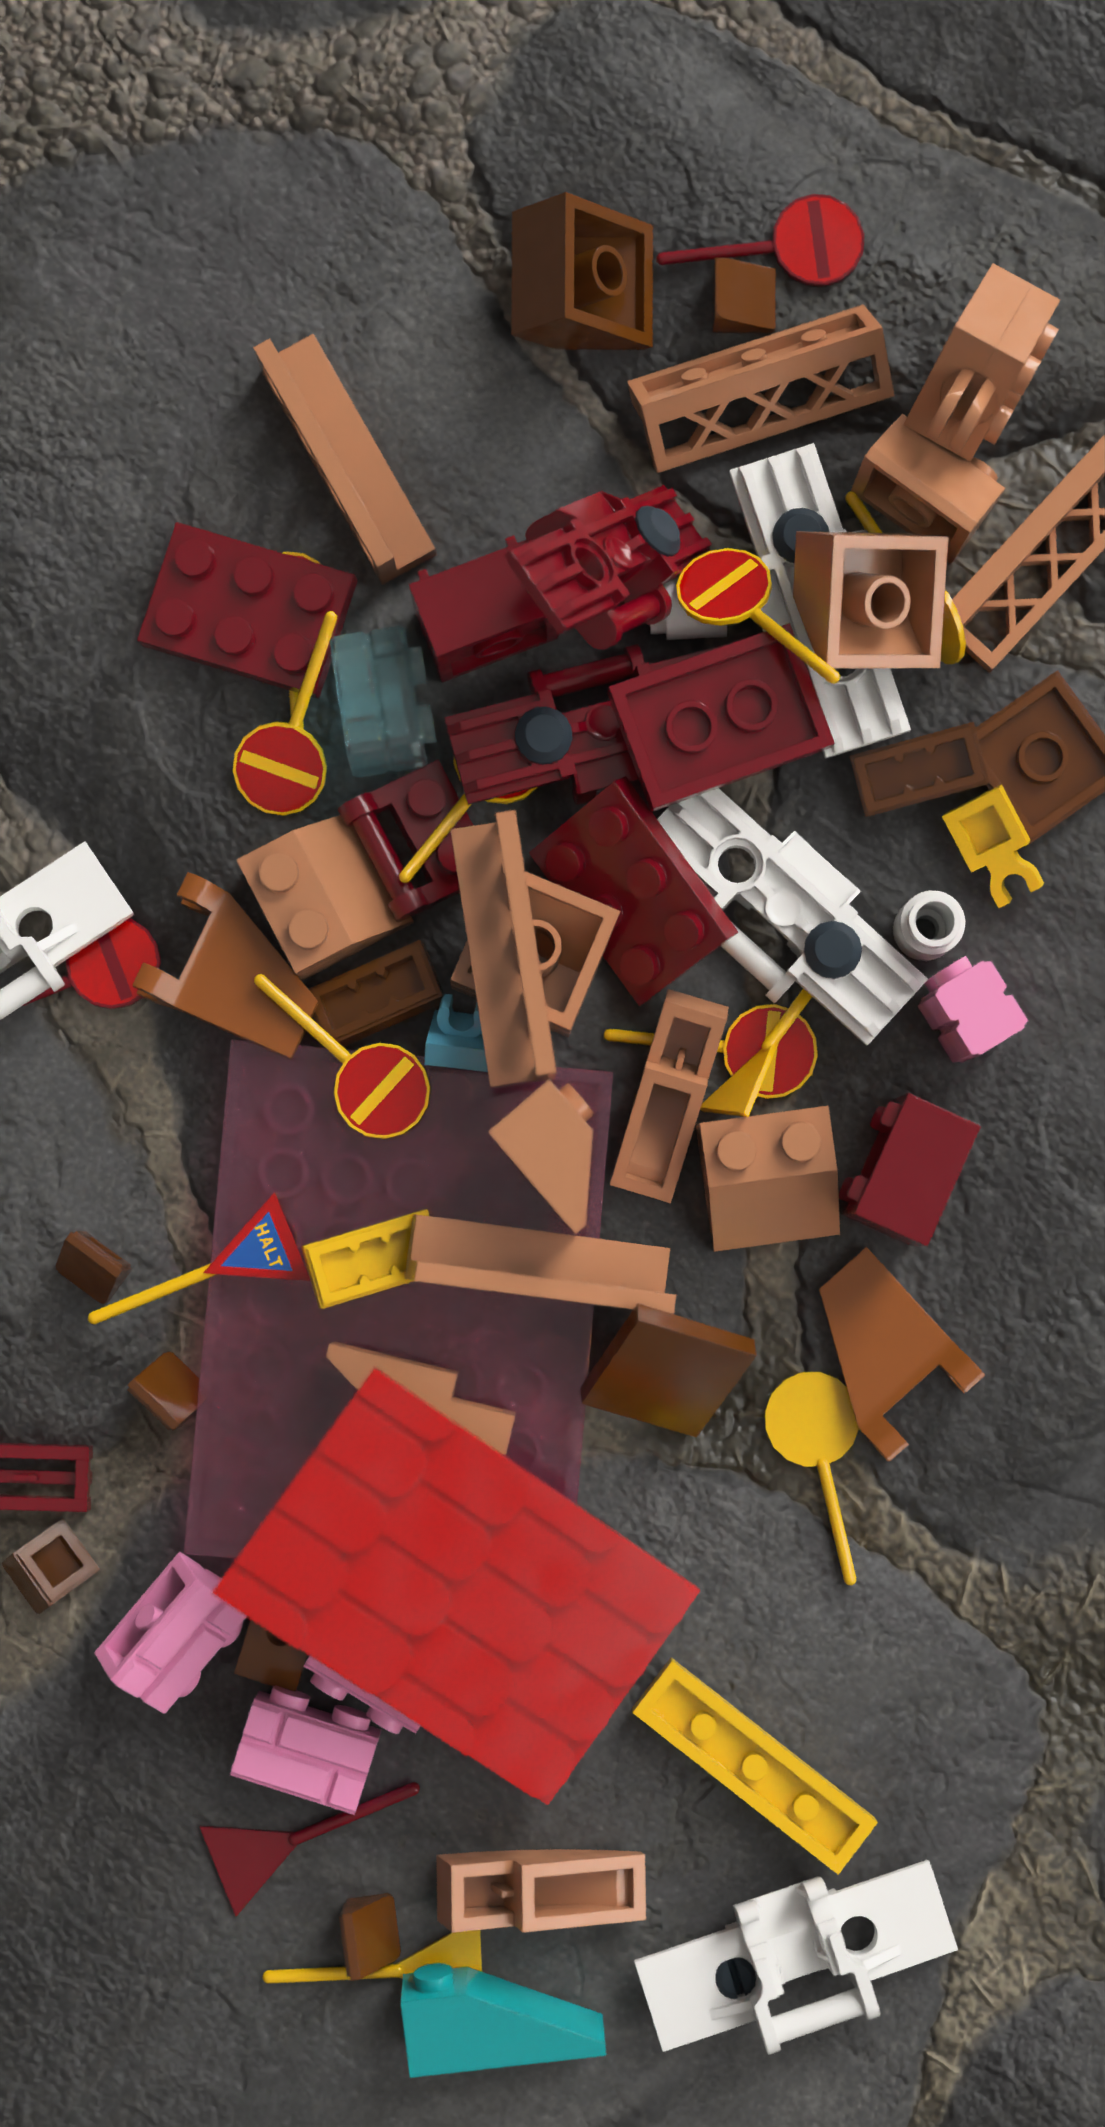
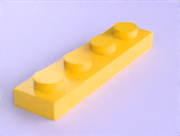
M672 1657L632 1707L633 1714L838 1875L878 1823L873 1815Z

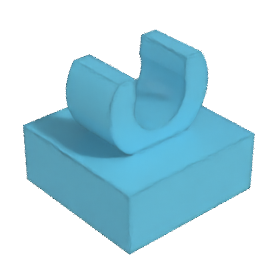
M445 994L441 999L439 1010L434 1011L425 1045V1065L488 1072L477 1003L474 1014L454 1012L452 1009L453 995Z

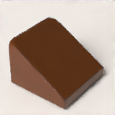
M715 258L713 267V332L775 333L776 269L730 258Z
M86 1231L70 1232L64 1241L56 1262V1270L62 1276L101 1304H106L110 1301L132 1271L130 1263Z
M170 1351L159 1356L127 1385L129 1387L128 1391L168 1430L172 1429L173 1431L182 1427L212 1394L210 1388Z
M64 1518L2 1562L5 1571L37 1614L45 1611L100 1570Z
M384 1893L348 1898L346 1903L343 1904L339 1919L347 1977H350V1980L353 1981L360 1980L396 1961L400 1957L401 1946L395 1901L392 1894Z

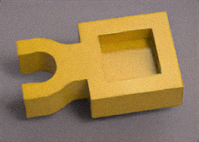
M1002 784L946 812L942 816L971 873L987 866L991 874V895L998 908L1009 904L1012 900L1004 885L1005 877L1008 875L1018 874L1022 876L1030 892L1043 886L1044 882L1037 868L1020 857L1017 851L1028 845L1031 840Z

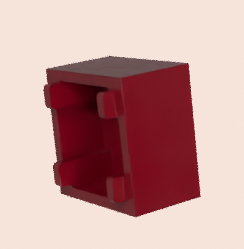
M512 535L505 538L506 547L432 576H429L427 569H423L417 572L419 581L409 584L415 615L442 683L559 638L555 629L513 572L504 556L510 550L528 543L527 539L517 543L515 536Z
M907 1093L893 1099L886 1107L879 1106L875 1109L869 1126L878 1131L859 1175L855 1176L854 1179L851 1177L845 1178L838 1195L840 1200L846 1202L841 1215L909 1246L928 1247L981 1125Z

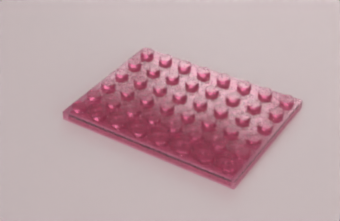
M231 1040L211 1263L274 1192L307 1272L308 1269L301 1246L424 1209H428L429 1216L599 1239L613 1072L556 1067V1077L550 1080L558 1090L569 1083L594 1112L593 1116L586 1121L593 1130L586 1225L574 1234L488 1133L548 1080L490 1089L488 1072L425 1065V1056L415 1055L427 1073L430 1085L428 1107L419 1122L404 1134L382 1139L365 1136L351 1128L338 1112L334 1088L336 1074L341 1068L342 1063L326 1048L299 1045L291 1061L249 1041ZM346 1049L350 1054H353L355 1051H357ZM218 1274L210 1277L184 1554L237 1558L358 1390L326 1357L329 1343L334 1341L459 1371L453 1397L515 1411L516 1414L506 1456L577 1504L585 1405L581 1404L580 1387L588 1377L594 1304L413 1281L319 1309L311 1281Z

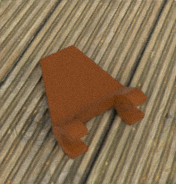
M187 872L177 896L182 898L181 905L197 913L209 916L179 980L154 966L143 963L132 986L138 989L137 994L147 1000L181 1011L292 1061L306 1030L256 986L254 978L257 974L265 975L311 1018L319 1004L318 1000L229 892L200 876Z
M867 1247L819 1289L858 1429L887 1462H890L909 1444L883 1415L938 1365L963 1394L985 1376L981 1369L950 1339Z

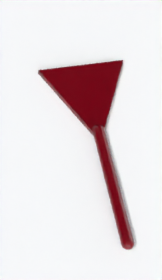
M411 1782L359 1804L355 1815L343 1811L296 1832L200 1825L199 1828L235 1917L297 1845L417 1795L420 1791V1786L416 1782Z

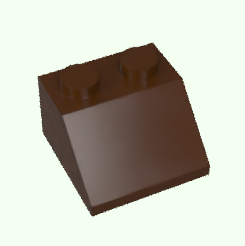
M568 192L512 211L511 335L556 350H645L652 348L653 225Z

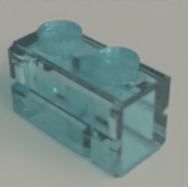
M400 625L371 630L368 634L357 632L333 636L330 640V648L346 755L352 776L360 778L384 774L388 770L396 772L424 767L427 764L424 744L437 741L431 705H418L415 686L427 684L421 646L409 648L405 628H402Z

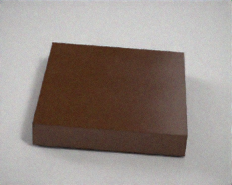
M1058 670L976 727L990 784L982 785L981 787L987 792L1002 784L1031 840L1028 845L1105 792V735Z
M637 1304L581 1385V1404L697 1438L756 1358L755 1340Z

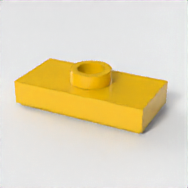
M428 1209L301 1246L319 1309L413 1282L412 1280L404 1279L413 1214L429 1216Z

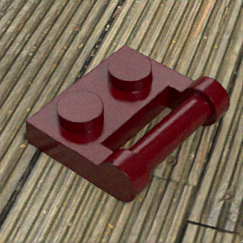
M439 760L372 792L361 794L337 809L346 827H354L392 898L388 906L397 922L406 920L460 893L451 831L421 867L428 884L414 888L411 881L403 883L399 880V874L404 868L376 815L389 809L411 852L415 855L459 800ZM467 812L463 814L452 829L474 826Z

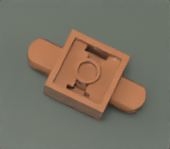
M993 263L954 326L903 425L970 462L983 439L995 445L1059 330L1048 322L1060 299Z

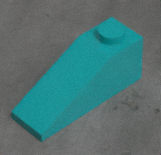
M433 1963L419 1967L414 1973L403 1974L401 2010L410 2078L606 2056L602 2013L470 1967L452 1968L448 1964Z

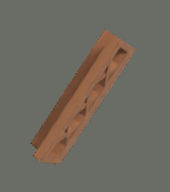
M864 304L627 381L632 404L643 421L652 463L657 473L895 396L883 328ZM871 356L875 382L853 389H848L837 383L850 362ZM827 370L824 375H822V374L819 373V372H822V371ZM805 377L818 384L804 405L790 409L777 402L791 381ZM767 390L765 395L760 393V391ZM830 392L835 393V395L828 397ZM746 397L758 404L746 424L731 428L718 421L730 401ZM708 409L705 414L700 412L702 410ZM771 411L776 413L774 415L768 416ZM684 416L699 424L687 443L665 450L659 424ZM711 430L716 432L715 434L709 435Z
M314 333L279 353L270 338L253 347L261 372L381 584L389 582L436 556V549Z
M1105 434L952 599L964 627L965 651L989 673L1105 549V530L1100 534V520L1105 519V508H1099L1098 482L1105 476ZM1088 494V509H1074ZM1089 520L1090 546L1084 553L1057 554V526L1062 521ZM1046 539L1047 554L1032 555ZM1073 564L1058 580V565ZM1047 565L1048 592L1042 598L1015 599L1014 573L1020 566ZM1004 585L1005 600H990ZM1015 610H1030L1016 625ZM980 611H1005L1007 636L992 652L965 628Z
M516 811L496 813L495 823L450 829L490 1089L553 1080L556 1077L555 1059Z
M413 1214L404 1279L634 1309L637 1304H641L670 1314H674L676 1295L665 1293L670 1248Z

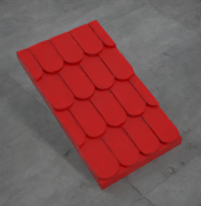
M375 1367L215 1587L212 1594L297 1650L301 1649L366 1693L379 1698L465 1756L469 1755L526 1794L549 1805L598 1734L605 1728L610 1717L637 1679L644 1673L648 1664L674 1627L681 1621L701 1590L679 1573Z

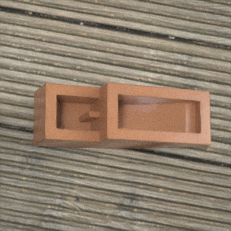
M667 990L610 1182L611 1186L671 1203L707 1089L710 1072L727 1021L729 1007L674 990Z
M334 1341L329 1343L326 1357L357 1390L371 1371L377 1367L506 1455L516 1412L453 1397L459 1371Z
M550 1849L436 1855L437 1921L452 1933L514 1926L521 1932H533L646 1920L645 1854L640 1851Z

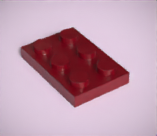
M176 522L137 641L142 646L299 693L324 616L327 612L333 611L337 615V621L311 697L319 699L358 580L352 573Z
M790 623L781 626L795 637ZM767 631L609 686L606 691L651 812L830 749L835 744L805 662Z
M626 776L613 781L529 852L550 882L620 911L603 957L639 1006L651 1000L738 933L735 926Z

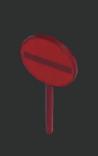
M810 194L795 199L781 211L773 228L772 240L661 252L656 256V262L659 265L715 260V258H733L774 253L778 264L790 278L807 286L826 287L841 282L855 270L864 252L865 234L859 217L846 203L831 195Z
M127 919L66 960L68 975L61 977L65 986L55 992L50 987L23 1006L72 986L80 997L94 1006L111 1010L132 1006L143 999V997L137 994L138 989L132 986L142 964L146 963L160 969L161 959L158 945L148 929L133 919Z

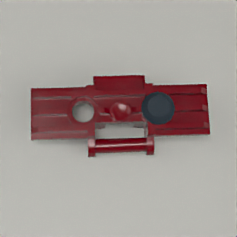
M662 485L632 499L628 497L620 499L600 491L556 509L554 512L536 520L528 527L525 532L528 543L510 550L504 556L513 572L558 635L575 627L592 647L598 650H605L617 644L623 633L643 623L655 625L665 620L671 613L672 600L663 584L679 577L683 569L694 558L711 551L712 543L708 537L702 539L692 525L695 519L691 513L685 514L675 500L678 495L674 489H667L665 485ZM621 601H624V602H625V604H623V605H621V606H619V607L613 609V608H614L615 606H617Z
M638 644L624 647V654L547 674H543L541 669L527 672L531 695L444 717L467 805L571 778L573 784L572 795L575 805L590 802L596 797L597 790L608 787L613 781L624 776L629 781L639 779L610 701L561 713L556 710L553 698L628 678L632 679L728 644L652 664L644 662Z

